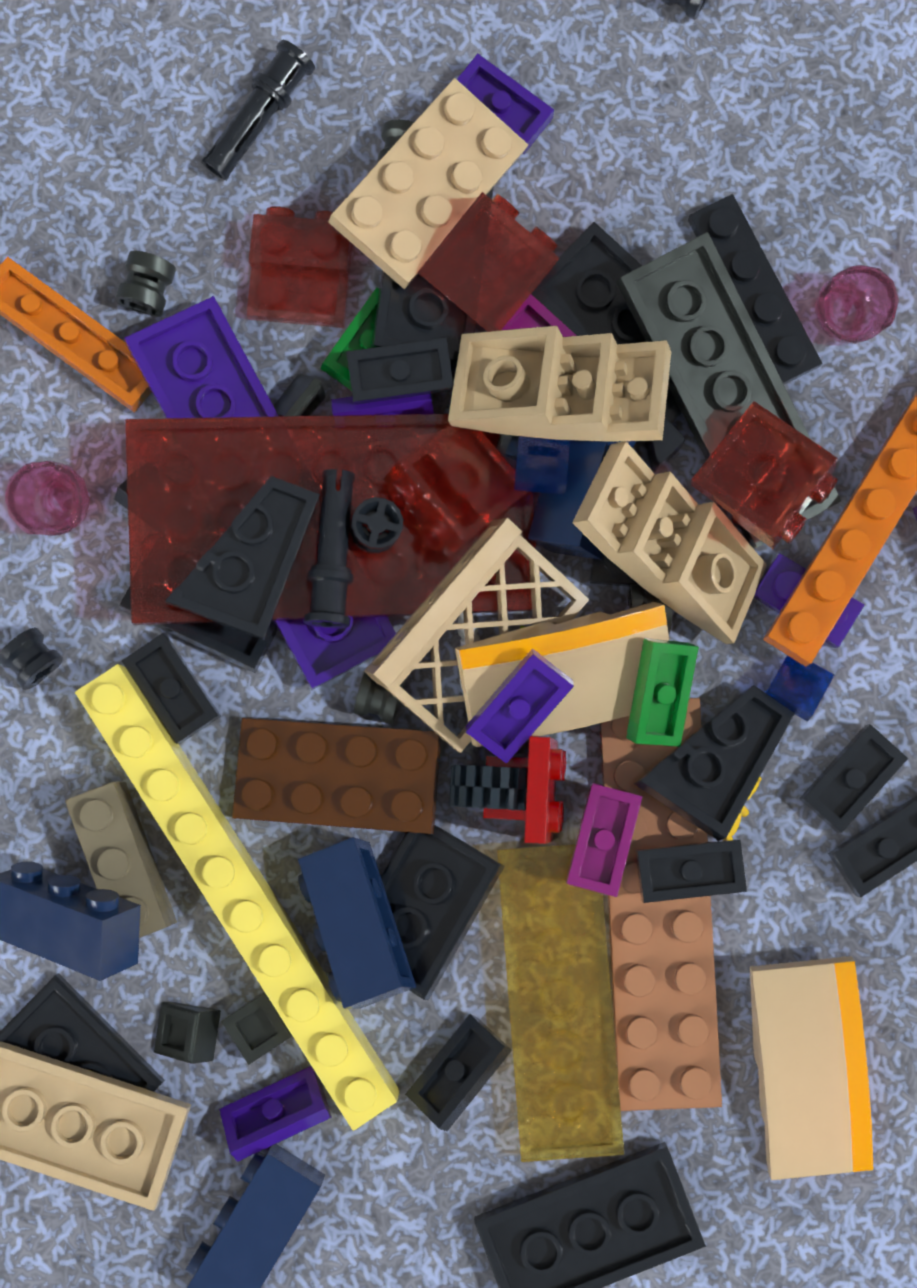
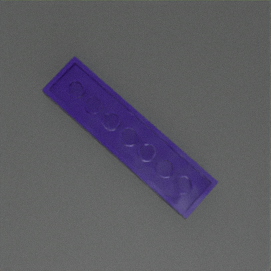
M212 296L125 337L124 339L131 355L225 530L230 527L231 522L270 476L320 494L273 616L274 622L310 689L313 690L376 657L395 636L396 632L349 545L346 567L350 568L354 575L353 584L348 585L346 599V615L351 618L350 626L347 628H324L307 625L303 622L304 614L310 611L312 582L307 580V573L312 565L317 564L322 495L215 297Z

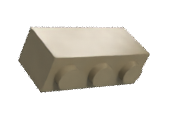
M111 782L65 800L96 888L113 890L119 894L120 898L141 905L139 938L177 923L127 783Z

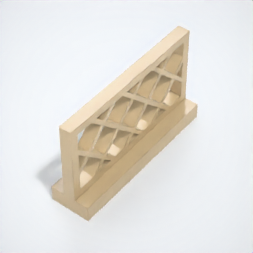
M509 518L496 519L491 522L364 671L459 753L471 742V736L466 733V726L456 736L444 725L443 703L464 702V696H442L440 667L458 666L457 659L440 661L439 639L447 630L464 629L465 645L474 643L473 628L499 626V635L507 633L508 626L534 625L544 621L556 625L574 619L590 600L520 535L523 531ZM516 549L529 561L530 583L506 584L504 563ZM540 572L550 581L540 582ZM496 573V585H486ZM558 587L571 601L558 616L542 617L540 588ZM531 588L532 618L508 620L506 590ZM497 590L498 620L473 622L472 600L480 591ZM463 612L464 623H454ZM431 650V661L420 662ZM432 668L433 697L414 699L400 687L413 669ZM434 704V716L422 705Z

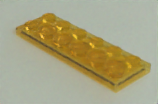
M575 844L497 849L498 862L504 865L499 875L521 1162L624 1155L603 893L566 884Z

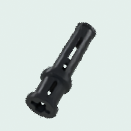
M287 40L279 41L276 46L278 53L263 73H256L253 77V92L229 122L208 154L201 160L208 170L225 181L228 180L233 169L254 143L276 110L288 108L292 102L290 95L305 75H312L315 70L312 60L301 49Z
M327 469L322 472L323 485L317 564L312 565L307 573V580L312 582L310 611L304 614L303 621L311 626L324 628H347L350 626L351 618L346 615L347 588L348 585L353 584L354 575L352 570L346 566L355 473L347 470H342L340 491L336 490L337 469Z

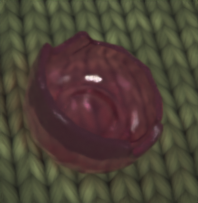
M864 265L851 266L836 273L824 283L819 290V296L816 298L815 314L821 329L836 342L858 344L859 342L874 338L891 326L895 320L899 297L894 281L880 268ZM852 305H854L856 309L855 319L850 324H844Z
M55 461L31 462L21 467L9 478L4 496L8 515L22 531L30 535L59 536L72 532L74 528H78L86 519L90 502L85 480L69 465ZM53 496L64 512L55 507Z

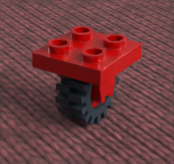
M529 736L528 758L512 757L506 764L498 757L486 756V766L451 765L449 806L484 808L483 818L523 820L525 821V843L547 844L553 841L554 833L563 831L564 801H555L556 781H565L566 751L558 749V741L551 737Z

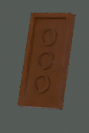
M242 718L232 818L434 834L441 737L434 731Z

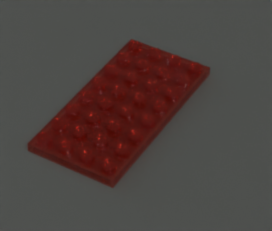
M449 414L125 419L132 624L154 625L214 622L166 604L165 600L196 567L197 562L230 527L231 522L270 476L320 494L272 620L304 619V614L310 611L312 582L307 580V573L312 565L317 564L323 485L322 472L324 470L337 469V491H340L342 470L355 473L350 521L357 506L364 500L373 497L385 498L393 502L399 508L403 517V530L395 545L388 551L380 554H371L360 550L353 543L349 532L346 567L350 568L354 575L353 584L348 585L346 615L350 618L413 615L493 520L509 518L523 531L520 535L536 549V543L528 539L534 516L532 476L492 461L500 434L451 426L448 422ZM516 549L504 563L506 584L530 583L529 561ZM496 573L486 585H496ZM531 588L506 590L507 612L532 611ZM497 590L480 591L472 600V613L498 612Z

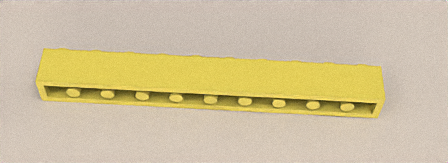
M117 664L75 691L80 702L353 1131L395 1104L400 1091L350 1011L344 1009L342 1002H338L333 996L328 977L184 751L179 744L175 743L126 667Z

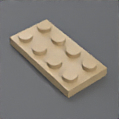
M454 78L331 214L328 223L405 289L523 154L528 144Z
M0 1041V1160L154 1211L159 1205L191 1104Z

